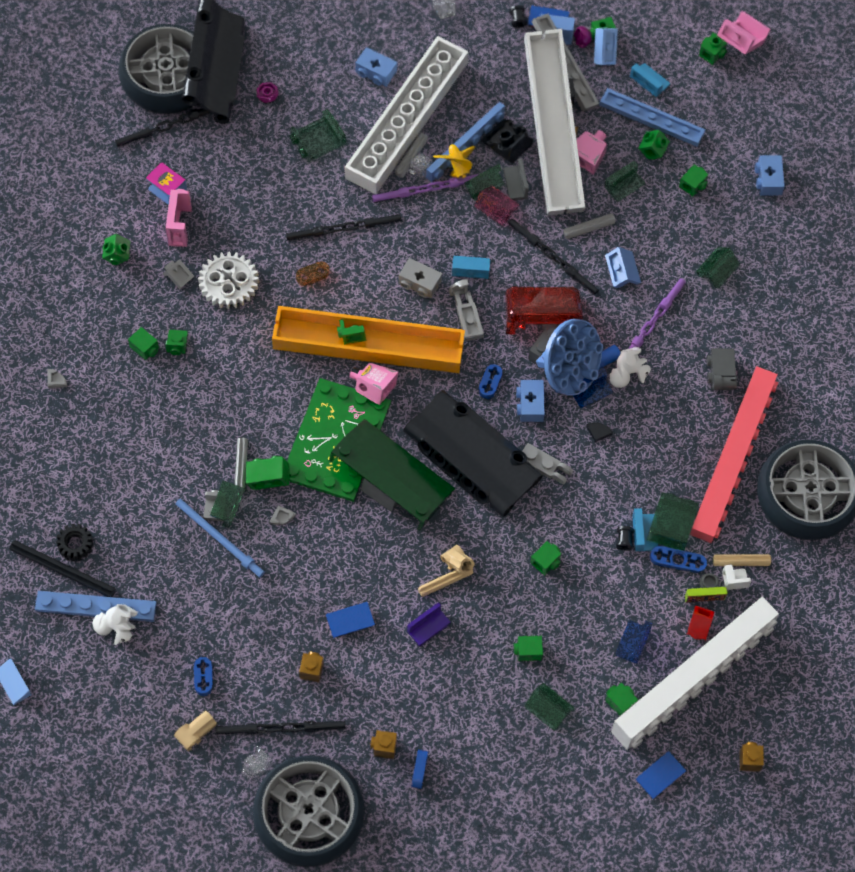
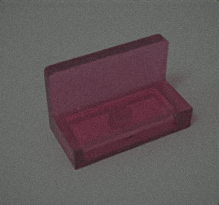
M489 186L480 192L474 207L501 226H504L511 213L519 208V204L495 187Z

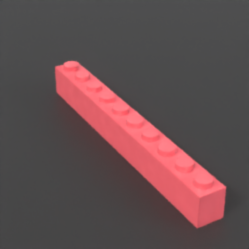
M756 366L690 535L712 543L713 538L718 539L722 529L718 527L720 521H725L728 513L725 510L726 505L731 506L734 494H731L733 488L737 489L740 483L739 472H744L747 465L744 459L746 455L749 457L754 446L750 444L752 439L756 440L760 430L757 429L758 424H763L766 416L763 411L764 408L769 409L772 398L769 396L771 392L775 393L779 382L775 380L778 374Z

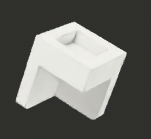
M732 565L724 566L722 574L727 590L749 588L751 578H747L745 569L733 570Z

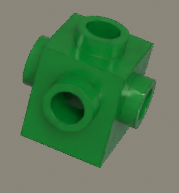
M713 32L710 37H705L702 41L699 56L711 65H714L719 58L722 59L726 55L727 42Z
M660 130L648 131L644 134L638 149L647 159L662 158L670 141Z
M117 233L106 238L102 248V259L112 265H119L127 261L130 256L131 240Z

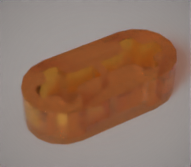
M320 261L299 269L296 272V282L301 286H308L326 279L330 273L329 265ZM318 268H322V270H324V273L321 274V272L318 271ZM302 274H304L305 276H307V279H306V280H304L303 278H301V275H302Z

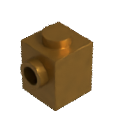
M315 652L303 653L299 670L300 679L320 682L324 664L323 656Z
M377 730L376 737L372 736L370 746V749H374V756L394 759L397 733Z
M755 742L743 744L740 749V771L760 772L764 766L763 746Z

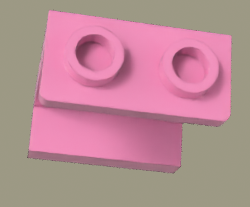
M742 11L736 21L725 20L717 36L746 55L765 42L770 29Z
M184 189L171 190L166 221L169 246L187 247L188 244L185 223H179L181 211L192 212L190 192Z

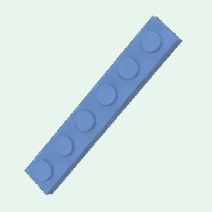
M607 88L600 101V106L660 130L698 147L705 133V129L609 88Z
M501 102L497 103L454 145L460 151L469 148L472 144L476 145L484 133L487 134L496 122L499 123L504 118L505 106ZM449 149L442 155H449ZM438 158L426 169V178L431 182L435 178L439 179L447 167H452L451 161Z
M38 591L35 611L96 617L100 613L106 614L110 608L115 607L117 604H124L138 612L136 616L131 617L129 620L154 622L157 603L156 601Z

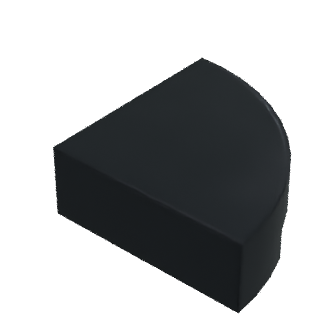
M593 422L586 426L595 442L611 436L613 433L609 427L602 423Z

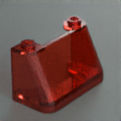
M512 286L508 288L505 292L506 334H515L517 328L525 329L526 324H561L570 319L583 320L579 290L571 286Z

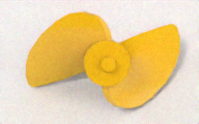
M451 144L449 146V155H433V157L451 161L454 169L450 173L451 177L465 178L467 177L466 175L470 174L469 170L472 168V162L466 158L473 152L475 146L460 151L456 145Z

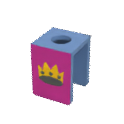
M160 163L146 177L147 181L152 184L148 190L168 205L171 190L184 189L187 191L186 180L163 163Z

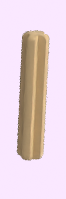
M714 555L713 565L770 566L771 555Z
M454 570L420 586L418 591L424 597L472 575L473 572L467 575Z

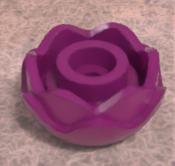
M584 26L576 28L573 34L576 38L575 43L582 48L587 47L592 41L590 30Z
M271 82L261 83L256 89L258 99L264 103L275 101L279 94L277 86Z

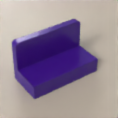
M438 602L407 625V633L420 647L448 627L451 622L441 611V604Z

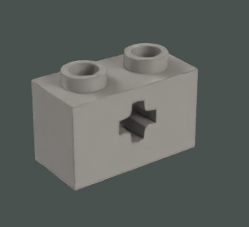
M411 258L408 259L399 274V283L404 289H412L424 298L429 297L432 299L442 282L441 272Z

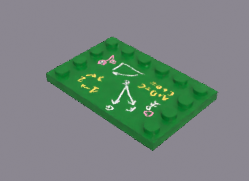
M319 378L287 460L289 463V482L354 502L363 477L337 457L331 463L329 461L331 451L364 419L381 431L391 405V400L385 398L378 405L356 392L354 388Z

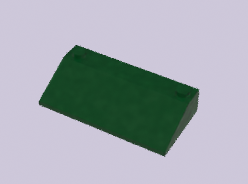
M365 419L351 430L330 454L329 461L331 463L336 457L418 519L419 525L417 529L421 531L455 490L452 485Z

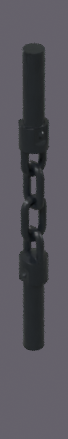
M203 108L195 109L181 114L178 120L159 122L151 130L149 127H146L139 132L115 140V143L119 147L141 138L152 136L151 132H164L171 129L173 124L178 122L186 124L212 112ZM188 115L189 120L183 121L184 118L182 117ZM167 123V126H169L161 130H159L160 127H158L159 125Z
M401 214L379 218L370 217L360 221L332 226L313 227V229L286 233L287 240L311 236L319 237L331 234L332 232L355 230L360 227L372 228L375 225L399 222L402 219ZM354 224V227L346 228V225Z
M513 218L509 220L508 224L524 236L532 246H538L546 257L553 259L559 264L560 268L572 279H576L594 295L598 293L599 289L583 277L575 267L563 261L550 247L545 246L540 238L535 234H531ZM546 249L552 253L551 256L545 252Z
M305 721L304 723L289 722L281 724L247 723V725L216 726V734H257L280 731L315 732V730L346 729L345 721ZM293 725V729H284V726ZM258 727H264V730H258Z

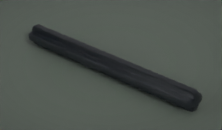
M12 541L9 547L10 551L104 596L113 597L115 594V587L23 543Z

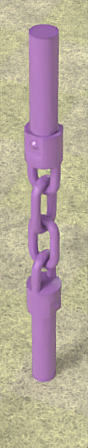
M485 173L465 178L454 177L446 181L399 188L396 191L372 195L373 202L398 197L405 198L417 193L442 188L460 187L463 184L486 180ZM439 184V187H437V188H432V186H431V185Z
M680 278L667 297L663 298L656 308L652 319L645 323L640 331V335L635 336L628 349L641 347L644 343V337L652 332L655 322L665 314L672 305L674 298L685 285L686 281ZM649 324V326H650L651 328H650L649 331L646 333V330H644V329H645V328L647 327V325Z

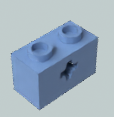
M367 47L355 62L357 74L363 78L372 79L377 85L382 84L387 87L397 72L396 61Z
M760 155L758 163H755V173H758L759 177L756 179V188L760 189V195H782L785 187L782 155Z
M521 380L520 387H516V398H520V404H517V415H520L521 422H543L544 380Z

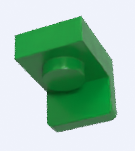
M340 320V327H337L339 338H343L344 345L367 341L363 325H353L345 328L344 320Z
M169 330L168 340L165 345L166 351L172 355L186 354L188 331Z

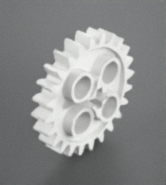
M221 252L220 258L213 255L214 261L207 259L208 265H202L203 270L199 271L200 277H198L199 289L202 290V296H206L207 302L212 300L213 306L219 303L220 308L226 304L227 309H229L230 304L237 308V303L243 306L244 299L250 301L249 295L255 296L254 290H258L257 283H259L258 271L255 268V264L251 265L250 259L245 261V255L238 258L237 252L234 256H231L230 252L227 253V256H224Z

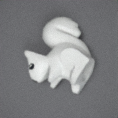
M634 347L621 351L617 359V368L612 369V373H610L609 380L614 387H626L629 384L631 373H637L639 381L644 383L651 368L649 365H642L647 362V359H639L638 354L641 353V348Z
M117 604L115 607L110 608L106 614L100 613L96 615L95 619H93V629L102 636L108 635L113 629L117 632L115 645L127 642L132 639V633L129 630L135 628L129 622V619L136 616L138 612L127 605Z

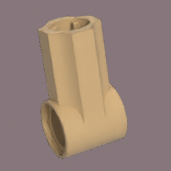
M455 545L440 556L442 562H446L449 566L447 567L449 570L454 568L461 574L465 573L467 575L473 572L475 565L473 559L465 555L458 545Z
M204 711L190 724L180 727L174 736L187 751H190L193 745H198L201 738L217 726V723L207 711Z

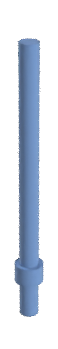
M182 499L177 500L176 505L241 561V565L246 569H250L259 578L264 575L265 571L255 564L253 558L249 555L246 556Z

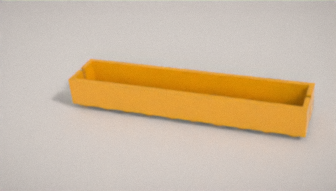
M278 306L276 324L274 325L272 345L275 350L460 373L465 330ZM340 320H344L345 328L353 325H363L367 341L344 345L343 338H339L337 327H340Z

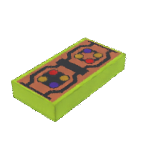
M727 588L688 589L685 594V601L725 600Z

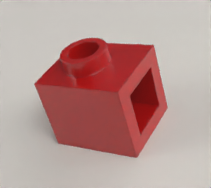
M695 605L687 634L694 639L706 640L714 611Z

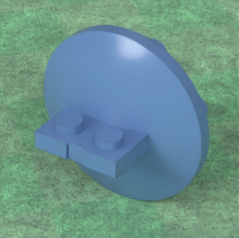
M570 319L561 323L554 330L549 338L545 352L536 360L538 367L545 369L546 378L555 391L564 395H577L584 392L597 379L603 344L596 329L589 322L581 319Z

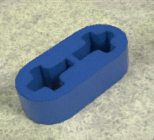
M492 364L485 370L479 385V394L484 399L494 397L502 378L500 366ZM493 370L497 371V375H495L492 380L490 379L491 373L493 372ZM488 384H491V386H490V390H491V391H488V393H485V392H484V388L486 389V388H487V385H488Z
M200 657L194 662V686L197 694L201 696L209 695L213 690L212 664L206 657ZM201 663L209 666L205 668V674H202L201 669L198 668L201 666ZM202 679H205L206 685H209L204 691L201 687H198L202 685Z
M418 750L412 788L422 789L428 751Z

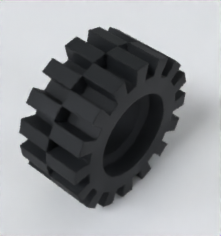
M71 524L70 528L66 525L65 530H60V535H57L56 544L62 557H65L67 560L75 561V559L81 561L82 557L86 558L88 557L87 554L92 552L93 539L90 531L85 526L82 528L81 524L77 526ZM80 537L83 542L79 548L71 549L68 547L69 539Z

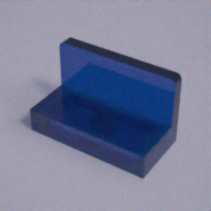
M605 368L599 369L596 380L583 379L587 384L591 381L593 382L584 392L573 395L580 408L613 393L606 380L608 373Z
M629 620L615 655L637 664L653 623L645 620L644 625Z

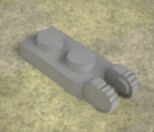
M466 292L467 304H462L459 294H454L462 330H465V341L484 338L471 292Z
M527 443L522 451L526 454L527 461L538 471L561 484H565L567 479L558 472H555L557 468L568 475H571L573 472L571 467Z

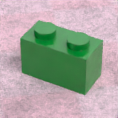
M272 456L269 459L257 458L246 462V484L252 490L289 485V463L281 456Z

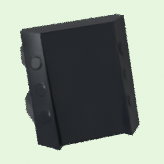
M505 118L481 140L510 163H514L533 144V139L528 136L525 127H516L513 121L506 120Z

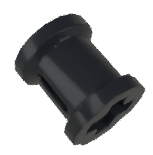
M521 5L510 8L509 13L513 19V28H523L527 25V19L524 17L525 9Z
M629 526L618 527L617 533L619 535L616 548L619 550H632L633 544L631 542L634 528Z

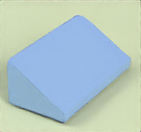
M596 28L595 64H616L618 29Z
M12 659L7 660L0 666V682L11 702L15 705L31 696V693Z

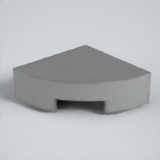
M460 280L451 285L449 294L451 296H454V294H466L468 292V280Z
M48 369V388L67 387V382L63 375L56 370Z
M278 505L270 520V524H287L288 521L290 522L296 516V513Z

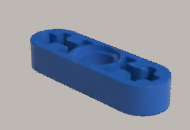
M656 546L650 553L651 562L663 567L700 573L707 566L706 558L697 553L664 546ZM660 551L662 556L667 557L668 553H671L669 557V562H666L667 558L662 557L660 560H658L657 556L654 554H657V552ZM681 555L684 562L680 565L675 564L673 556ZM688 557H690V562H695L698 559L699 563L702 564L699 568H696L694 563H689L688 566H685Z

